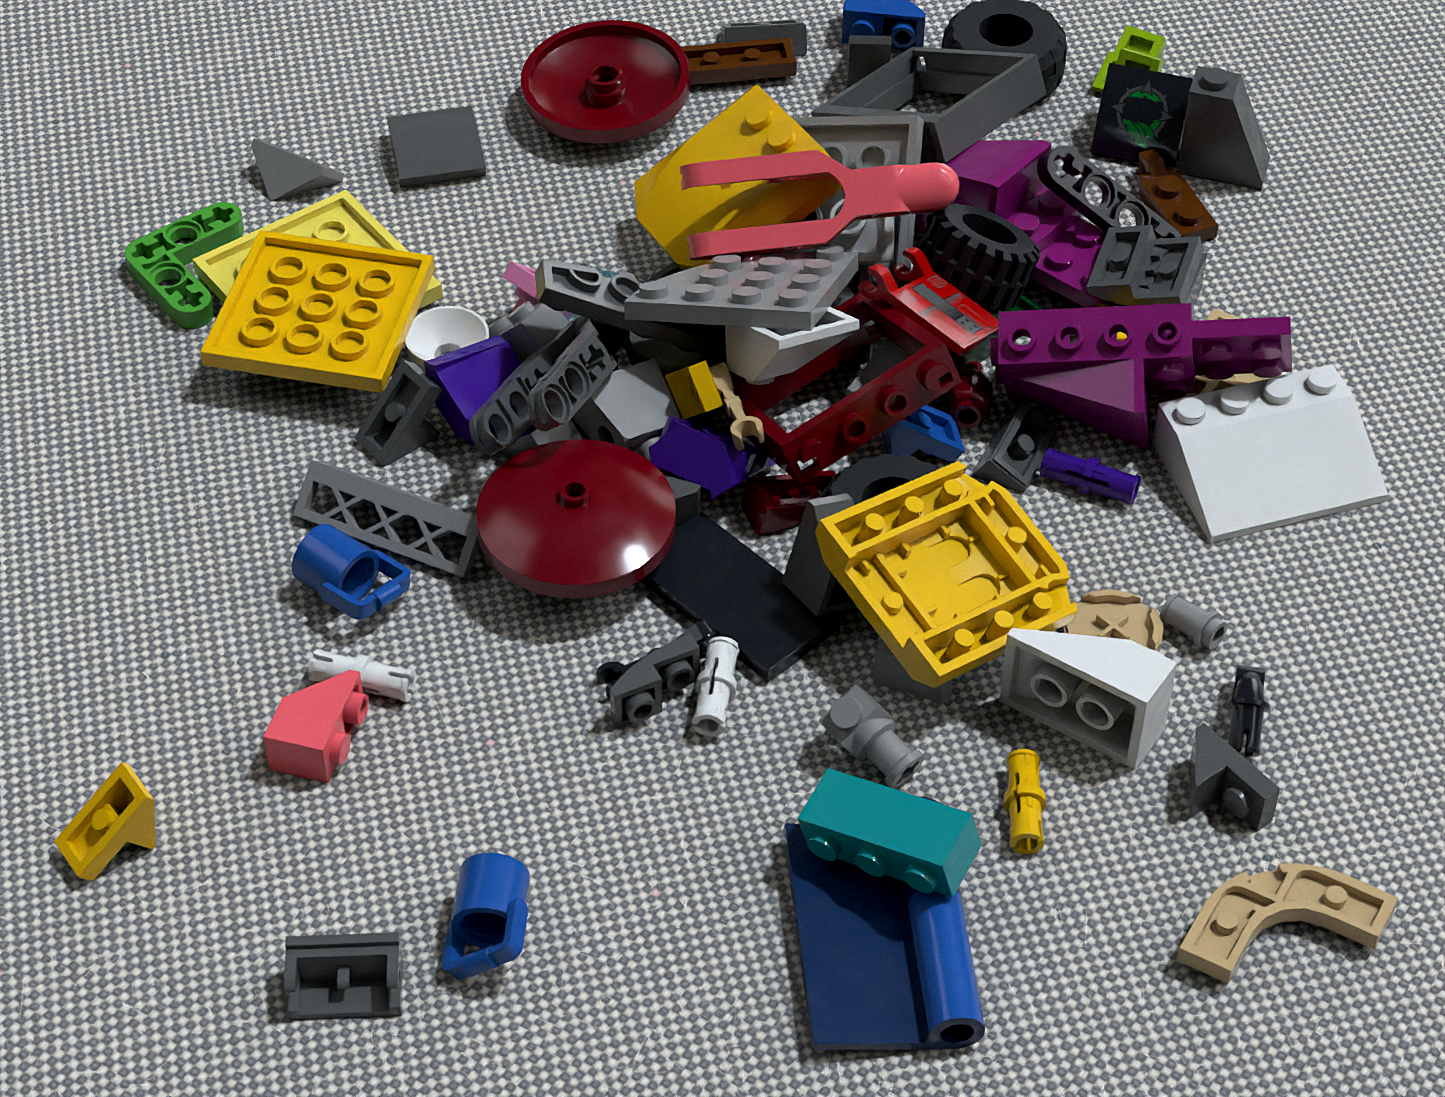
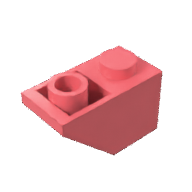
M348 670L282 697L263 736L269 770L320 782H329L336 765H342L347 759L351 742L350 736L355 725H361L367 715L369 697L363 694L359 671Z

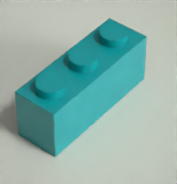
M827 768L797 818L809 850L818 857L828 861L839 859L857 865L861 870L872 876L882 877L887 875L905 881L912 888L923 893L935 891L953 897L982 846L972 813Z

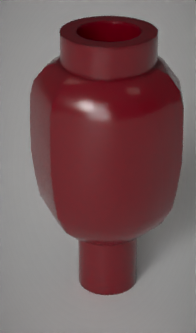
M977 361L968 362L965 370L958 372L962 382L951 388L948 394L947 404L949 413L954 417L955 422L963 428H973L979 425V423L984 422L989 415L992 405V381L983 373V365Z

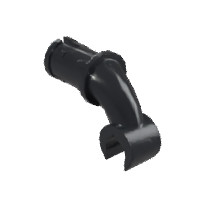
M1236 665L1232 698L1228 699L1227 704L1232 708L1228 744L1240 753L1245 734L1244 756L1258 757L1261 752L1260 741L1264 712L1270 710V704L1265 702L1263 692L1265 668Z

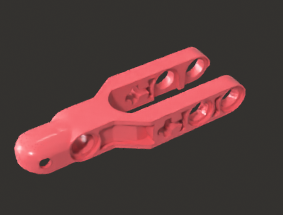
M818 150L683 165L680 167L682 190L711 185H720L721 189L730 188L734 183L766 180L767 184L828 178L841 185L844 192L843 207L832 219L687 236L688 246L690 247L689 259L700 261L712 260L715 256L723 254L749 256L814 249L822 245H828L854 221L937 212L946 209L956 199L959 193L960 182L955 171L944 163L933 162L850 169Z

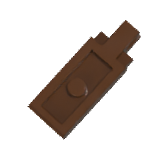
M1155 149L1139 152L1138 169H1136L1138 179L1136 181L1139 186L1138 196L1144 204L1176 228L1182 237L1200 236L1201 241L1216 238L1219 225L1182 175L1174 167L1166 168L1164 159Z

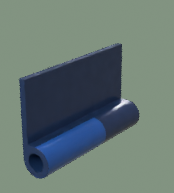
M918 796V797H922V798H925V799H928V800H931V801L940 803V802H938V801H936V800H933V799H930V798H928V797ZM785 823L783 833L812 1050L960 1049L971 1046L981 1040L985 1034V1024L960 887H958L953 897L935 891L923 893L912 888L905 881L887 875L882 877L872 876L861 870L857 865L839 859L834 861L824 860L809 850L799 824Z

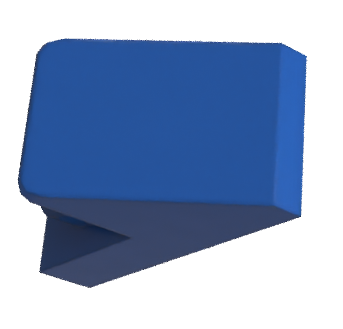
M928 405L923 406L881 433L887 454L894 456H911L920 449L927 455H934L953 463L965 452L954 417Z

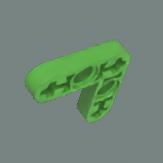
M229 202L211 204L132 241L125 248L124 255L130 276L182 328L197 329L204 327L214 317L212 297L209 290L185 265L193 262L192 259L234 241L243 235L244 225L240 208ZM183 238L195 239L193 242L188 244L174 243L175 241ZM176 279L180 281L172 286L158 285L165 280ZM187 298L188 304L184 305L183 300Z

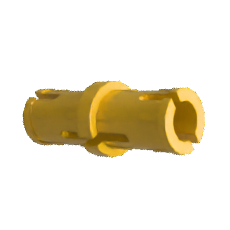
M1017 749L1010 752L1006 757L1008 790L1004 793V808L1010 814L1009 846L1013 847V851L1016 853L1034 854L1039 852L1045 843L1042 830V812L1046 809V794L1040 788L1039 755L1036 756V752L1030 749Z

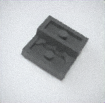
M471 106L387 117L400 188L486 176L484 156Z
M1152 225L1109 227L1086 286L1087 291L1090 295L1125 306L1186 303L1204 252L1200 236L1156 239Z

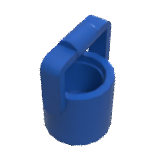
M321 524L308 532L299 543L293 556L291 566L293 576L299 582L319 593V596L324 601L357 620L365 619L376 611L382 610L401 597L410 587V569L381 551L370 549L330 524ZM379 572L393 579L368 594Z
M480 853L472 855L463 861L459 869L451 924L447 929L442 959V968L454 978L461 980L479 975L510 962L521 954L528 917L527 898L530 884L529 870L522 862L500 853ZM466 943L483 948L464 956Z

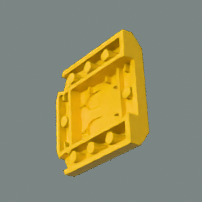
M756 84L634 182L636 217L646 232L676 265L684 271L713 263V259L700 261L689 259L690 247L688 246L687 236L712 231L801 222L842 189V187L828 178L773 184H767L766 180L734 183L730 188L721 189L720 185H711L682 190L680 167L687 164L818 150L829 156L824 148ZM757 255L740 256V257L742 258V257H750V256H757Z
M959 461L821 519L815 531L825 565L913 680L932 688L1004 655L1007 634L1012 628L1052 632L1071 623L1078 611L1076 601L1070 603L1066 586L1070 576L1065 561L1007 489L994 481H991L987 486L965 474L968 466Z

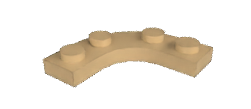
M1282 863L1278 864L1277 870L1261 872L1250 876L1245 871L1226 881L1207 899L1179 948L1177 961L1228 984L1249 944L1262 930L1280 922L1296 921L1324 927L1375 950L1395 910L1398 897L1348 875L1315 865Z

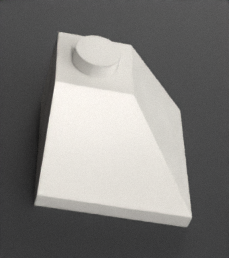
M829 307L811 331L725 326L727 368L729 371L745 378L750 384H769L775 380L774 377L794 372L859 330V320Z

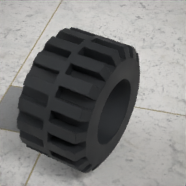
M951 204L946 209L934 212L918 246V249L925 254L932 270L982 308L992 310H1010V308H1014L1017 305L1040 258L1039 248L1017 226L989 211L963 204Z

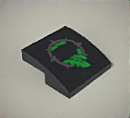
M1109 63L1092 141L1091 154L1139 163V152L1155 149L1164 159L1166 168H1176L1188 96L1193 78Z

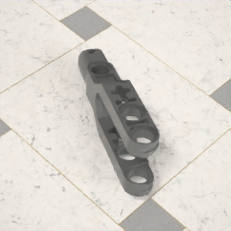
M583 316L570 321L553 340L526 358L474 413L470 419L469 430L476 447L481 452L492 455L514 445L531 424L540 431H548L568 422L618 365L613 357L628 341L630 331L612 325H600ZM509 399H511V401L513 402L517 410V415L511 408ZM548 405L550 406L551 413L549 412V410H548V408H547ZM489 421L496 431L497 439L490 431Z

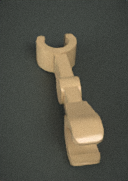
M725 362L708 367L728 417H732L734 420L730 427L734 447L739 451L743 450L742 438L749 435L757 436L759 443H764L765 434L762 422L757 417L745 416L740 398L734 394L733 382Z

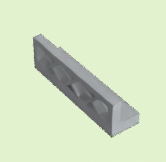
M311 460L293 515L319 525L330 524L349 536L465 578H469L480 546L476 516L335 465ZM319 483L332 488L339 504L338 507L325 514L310 510ZM344 492L357 497L348 501ZM366 501L374 503L381 522L364 530L359 528L352 509ZM387 508L398 511V513L390 517ZM343 514L346 523L334 518ZM412 516L417 518L424 537L410 545H405L401 542L394 524ZM429 523L442 528L433 532ZM386 530L389 538L378 535L377 533ZM451 532L467 536L458 564L444 558L437 542L438 539ZM428 545L432 554L419 549Z

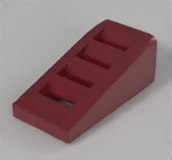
M834 470L821 471L802 484L796 482L788 474L748 478L741 500V508L757 535L773 533L800 525L807 501L821 498L818 490L822 489L824 491L836 473Z

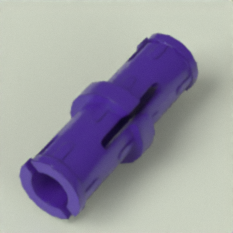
M1051 447L1047 449L1040 468L1041 477H1048L1079 487V493L1090 496L1091 492L1125 502L1127 505L1134 503L1141 483V476L1131 475L1103 466L1100 459L1090 457L1089 460L1056 451Z

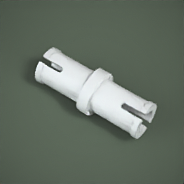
M718 636L709 640L704 670L699 673L696 679L695 690L698 694V701L692 724H694L693 728L695 731L705 736H718L724 732L728 703L736 694L737 681L734 678V671L739 649L738 643L728 637Z
M316 649L313 652L315 658H311L309 662L308 678L313 682H321L348 670H355L361 674L363 694H378L409 702L411 699L410 693H414L416 685L415 670L373 662V657L360 655L358 658Z

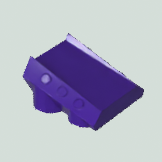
M499 335L424 362L425 373L443 389L435 404L455 435L463 438L473 446L476 445L470 435V419L521 364L508 341ZM509 399L510 406L517 415V410L511 399ZM489 421L490 431L492 435L496 436V431Z
M668 416L659 440L648 448L651 463L658 469L662 468L710 490L711 499L775 464L756 446L743 441L744 449L739 451L733 445L732 435L702 421L689 418L682 420Z

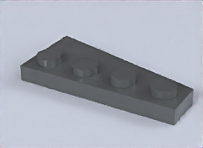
M546 259L541 260L535 271L538 302L545 304L555 311L571 312L589 318L600 325H612L631 331L641 338H653L672 344L685 352L694 351L711 356L718 344L715 325L625 320L624 301L634 292L638 291L639 285L642 284L637 281L632 273L618 271L616 275L609 278L603 277L595 267Z

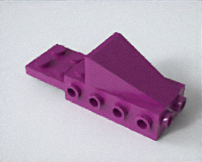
M979 140L944 163L955 171L960 182L959 193L952 204L977 207L1006 219L1021 229L1039 248L1040 258L1025 290L1036 281L1084 308L1097 307L1096 305L1107 304L1112 307L1115 304L1090 295L1086 288L1106 233L1096 225L1082 219V214L1048 189L1040 181L1037 174L1038 160L1044 152L1051 150V143L1045 140ZM920 161V164L933 163V162ZM934 212L916 214L914 229L924 234Z
M1192 303L999 312L998 338L990 339L991 366H995L996 383L1004 384L1008 400L1025 399L1139 448H1150L1149 395H1158L1164 399H1178L1184 397L1186 393H1197L1196 376L1205 375L1209 379L1224 380L1231 378L1234 374L1254 373L1257 377L1272 378L1281 375L1282 372H1292L1291 317L1194 321ZM1117 332L1125 333L1127 338L1117 341ZM1070 334L1079 337L1075 343H1070ZM1025 336L1031 340L1027 345H1017L1016 339Z

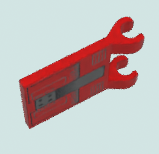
M916 247L907 248L902 253L904 257L911 260L912 270L903 263L897 264L893 270L899 279L909 281L910 283L898 288L889 269L881 264H876L869 267L867 272L875 276L878 286L875 287L870 281H863L858 287L859 292L866 298L885 300L904 315L946 343V346L959 356L998 335L999 320L932 270L925 254Z

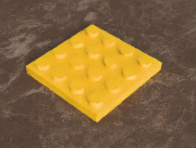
M259 230L200 351L202 365L383 393L434 273V256Z

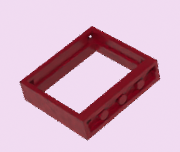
M858 293L834 309L858 319L859 330L794 372L776 376L773 382L763 385L750 384L745 378L733 372L730 373L734 394L739 396L745 416H753L761 420L765 442L760 444L758 437L754 435L745 437L796 482L802 484L961 383L962 381L946 343L885 300L869 299ZM871 320L875 322V324L867 329L864 326ZM883 336L910 355L904 361L789 433L763 413ZM940 377H941L942 379H944V380L941 381V382H939V380H938V378H940ZM723 403V406H721V408L728 422L732 425L734 420L732 417H728V414ZM811 459L813 460L812 464L802 470L800 469L798 461L804 464Z

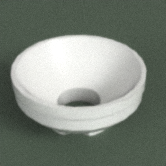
M440 306L426 310L414 318L405 339V347L410 360L425 371V361L436 358L440 354L452 352L488 339L489 329L485 320L472 310L456 306Z

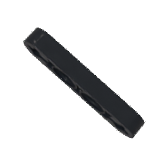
M1059 146L1044 152L1039 158L1037 174L1040 181L1106 234L1109 227H1121L1119 215L1124 208L1134 214L1136 219L1135 226L1152 225L1156 239L1182 237L1176 228L1075 149L1069 146ZM1059 159L1064 162L1062 170L1066 173L1062 176L1056 174L1058 166L1054 163V161ZM1082 174L1078 180L1074 178V176ZM1089 182L1097 184L1101 189L1102 201L1099 206L1090 204L1086 198L1085 189Z

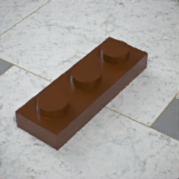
M790 37L681 47L689 62L690 86L720 82L735 83L743 80L765 78L777 79L780 77L796 76L797 61Z

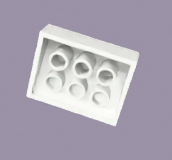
M1333 364L1158 404L1152 445L1210 543L1387 501L1388 492L1354 395Z

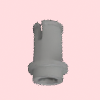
M1179 594L1171 595L1160 611V619L1163 623H1167L1193 638L1194 645L1200 649L1205 647L1210 649L1216 648L1226 635L1228 625L1222 621L1220 613L1217 611L1208 613L1185 600Z

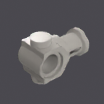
M857 683L841 698L837 699L831 708L819 719L822 726L858 760L869 758L887 777L885 783L890 788L896 789L907 782L918 771L925 760V756L919 750L912 751L894 733L897 726L894 719Z

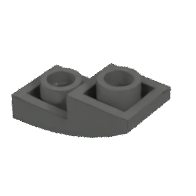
M691 633L656 649L628 669L610 689L611 723L615 729L632 723L643 722L651 716L661 713L662 694L684 689L689 684L696 682L697 676L700 673V647Z

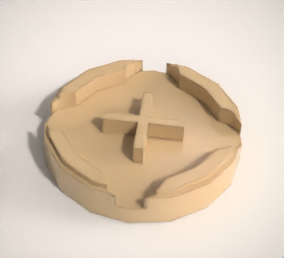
M1106 589L1091 591L1081 596V601L1076 603L1078 611L1071 623L1062 627V633L1128 639L1148 649L1160 652L1164 627L1159 613L1152 606L1149 610L1145 605L1141 604L1140 597L1130 592Z

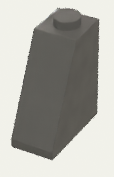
M1197 66L1188 96L1177 172L1181 175L1262 190L1270 155L1241 74L1225 71L1221 68Z

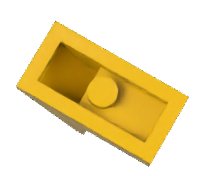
M121 762L54 840L79 878L94 881L126 842L149 849H154L156 846L154 799L127 763Z

